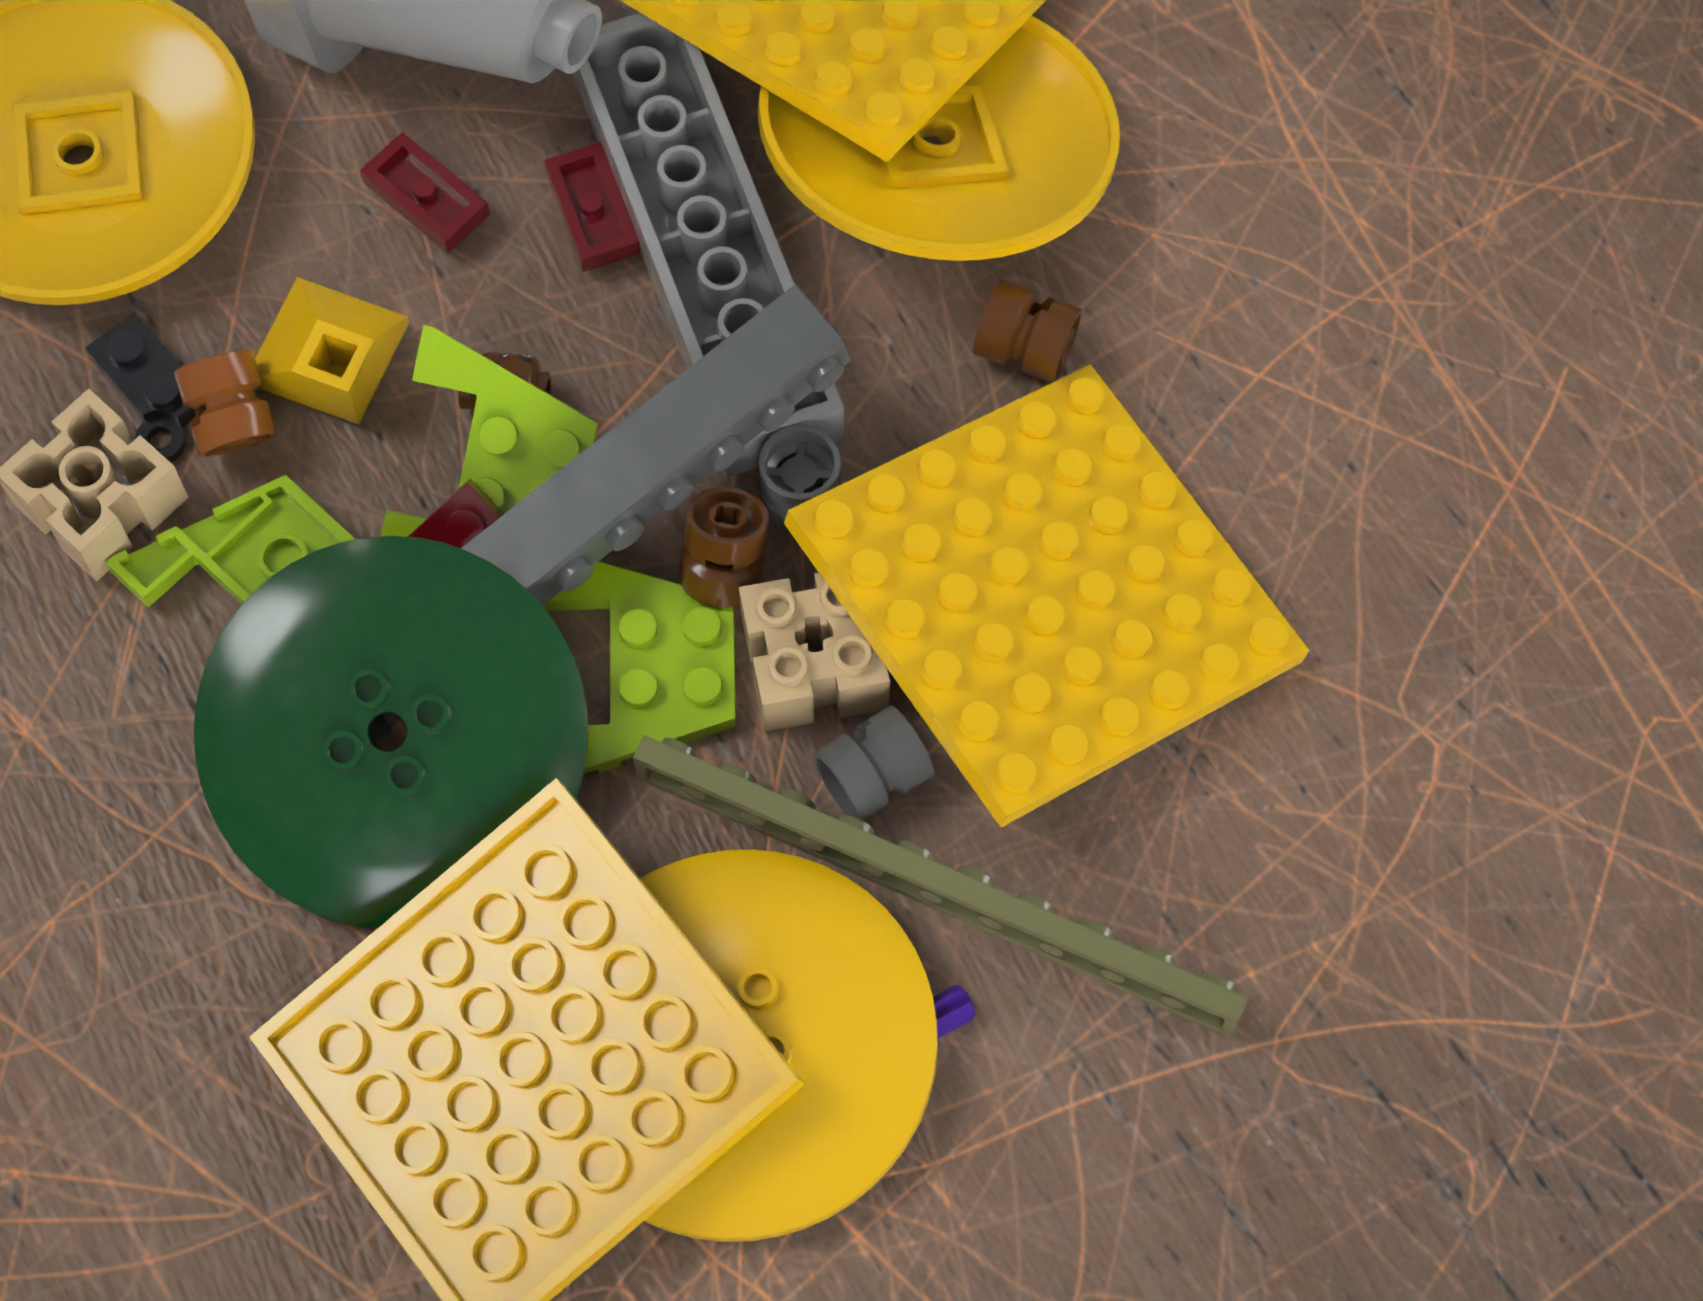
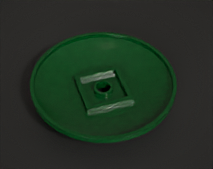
M381 536L341 542L310 553L271 576L246 599L221 632L208 658L200 681L195 706L194 748L200 785L208 808L221 834L234 853L270 889L293 904L316 915L340 923L369 928H379L554 779L557 778L562 782L574 798L577 799L583 781L588 752V711L582 679L574 656L562 632L549 613L527 589L491 562L452 545L417 537ZM387 712L399 715L407 726L405 742L393 751H384L378 748L373 743L370 734L373 721L379 715Z

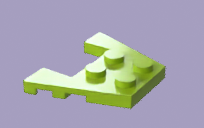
M423 325L412 381L467 392L477 396L459 488L471 478L505 514L595 442L598 422L501 367L479 352L460 343L438 328ZM387 509L381 536L406 537L427 517Z
M284 475L213 508L214 515L182 530L177 526L155 536L156 542L131 554H128L127 550L119 552L110 557L105 563L110 572L148 608L196 565L204 569L242 605L257 588L292 562L317 550L356 539L287 475Z
M599 561L593 565L594 570L584 583L573 590L560 591L544 604L546 611L610 609V723L588 725V752L584 774L595 770L602 773L620 767L621 761L633 758L644 735L661 743L664 738H673L687 744L736 727L734 607H711L699 603L686 594L681 584Z

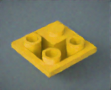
M297 277L255 358L263 383L259 389L359 425L409 324V318L400 313Z

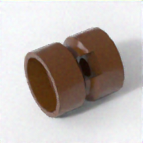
M1000 280L996 284L981 318L974 342L973 354L1007 366L1014 360L1020 361L1023 373L1053 383L1059 379L1068 360L1079 329L1083 310L1051 297L1042 304L1037 303L1033 291Z
M715 487L703 490L691 499L686 509L684 545L682 547L679 575L680 584L684 591L697 602L711 607L731 608L740 605L739 587L761 583L763 551L766 546L769 518L768 510L760 499L747 491L734 487Z

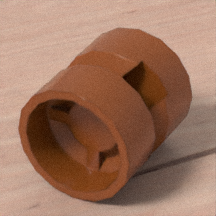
M238 350L210 356L184 365L174 372L183 406L195 409L197 416L189 423L199 457H213L240 451L267 442L278 435L269 403L257 398L255 394L263 383L253 351Z

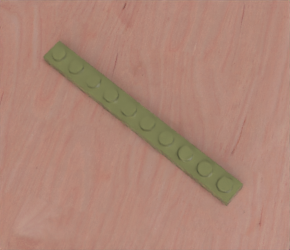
M644 735L633 756L636 778L640 781L1226 1037L1232 1038L1248 997L1237 993V986L1225 977L1211 972H1202L1200 976L1175 966L1176 960L1158 948L1141 945L1139 949L1119 942L1114 939L1115 934L1113 931L1098 922L1089 919H1079L1078 923L1053 913L1054 907L1036 895L1020 892L1016 897L993 887L994 882L990 877L976 869L960 866L956 871L933 861V854L916 843L900 840L896 845L875 836L874 829L856 817L841 814L836 819L815 809V804L806 796L790 789H781L779 793L756 784L757 780L751 773L736 765L722 763L719 768L697 758L698 754L693 748L676 739L664 738L661 743Z

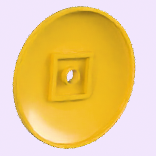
M0 0L1 297L32 304L72 305L107 300L131 293L158 281L178 269L210 242L225 224L237 205L247 183L254 154L255 120L252 102L243 74L233 55L215 32L193 13L171 0ZM86 145L94 149L92 156L84 163L73 165L64 162L67 152L76 146Z
M1032 15L888 162L762 86L758 102V123L767 156L776 173L788 189L805 206L834 227L861 241L897 253L928 259L965 261L1005 257L1041 246L1063 235L1080 223L1103 197L1111 181L1119 153V119L1113 98L1101 75L1072 42ZM937 136L945 145H934L928 143L923 138Z
M753 849L724 850L699 854L675 861L640 878V880L805 1085L644 1221L669 1232L696 1239L738 1242L779 1237L803 1230L830 1218L869 1191L891 1169L914 1135L929 1101L936 1071L938 1030L933 995L925 969L916 949L899 923L868 891L846 876L822 864L802 857L775 851Z

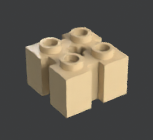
M88 388L51 421L58 434L52 441L42 448L31 439L0 467V484L12 504L45 535L51 530L61 549L97 582L109 571L105 562L110 557L124 550H127L129 553L133 549L127 536L131 530L142 521L153 531L189 497L175 466L141 435L133 441L123 419Z
M814 573V589L792 592L789 578L739 587L741 618L750 662H753L755 689L764 732L814 723L815 707L836 704L839 718L881 711L889 706L890 679L887 667L820 573ZM820 645L823 646V650L809 652L808 646Z

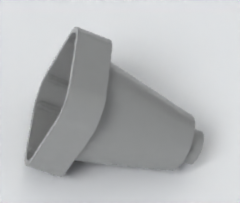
M244 0L262 41L327 73H334L345 68L354 60L362 48L366 47L519 81L536 83L546 78L555 68L567 74H572L580 69L590 56L597 42L602 24L600 7L586 0Z

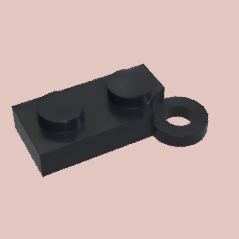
M132 313L86 346L85 350L89 359L144 421L138 427L135 439L141 435L150 444L151 438L158 432H168L172 435L171 442L166 447L155 448L171 463L177 460L184 452L186 435L183 427L197 416L195 409L183 406L174 372L182 366L135 313Z

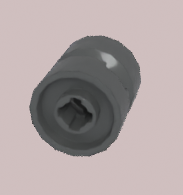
M806 425L785 427L772 434L762 446L758 460L761 501L768 510L770 523L781 531L790 533L784 524L789 509L841 485L839 449L830 436L818 428Z
M892 705L858 725L859 737L857 739L843 734L813 753V760L818 773L836 803L846 815L856 817L862 821L889 804V791H900L905 794L935 775L931 758L921 739L908 720Z

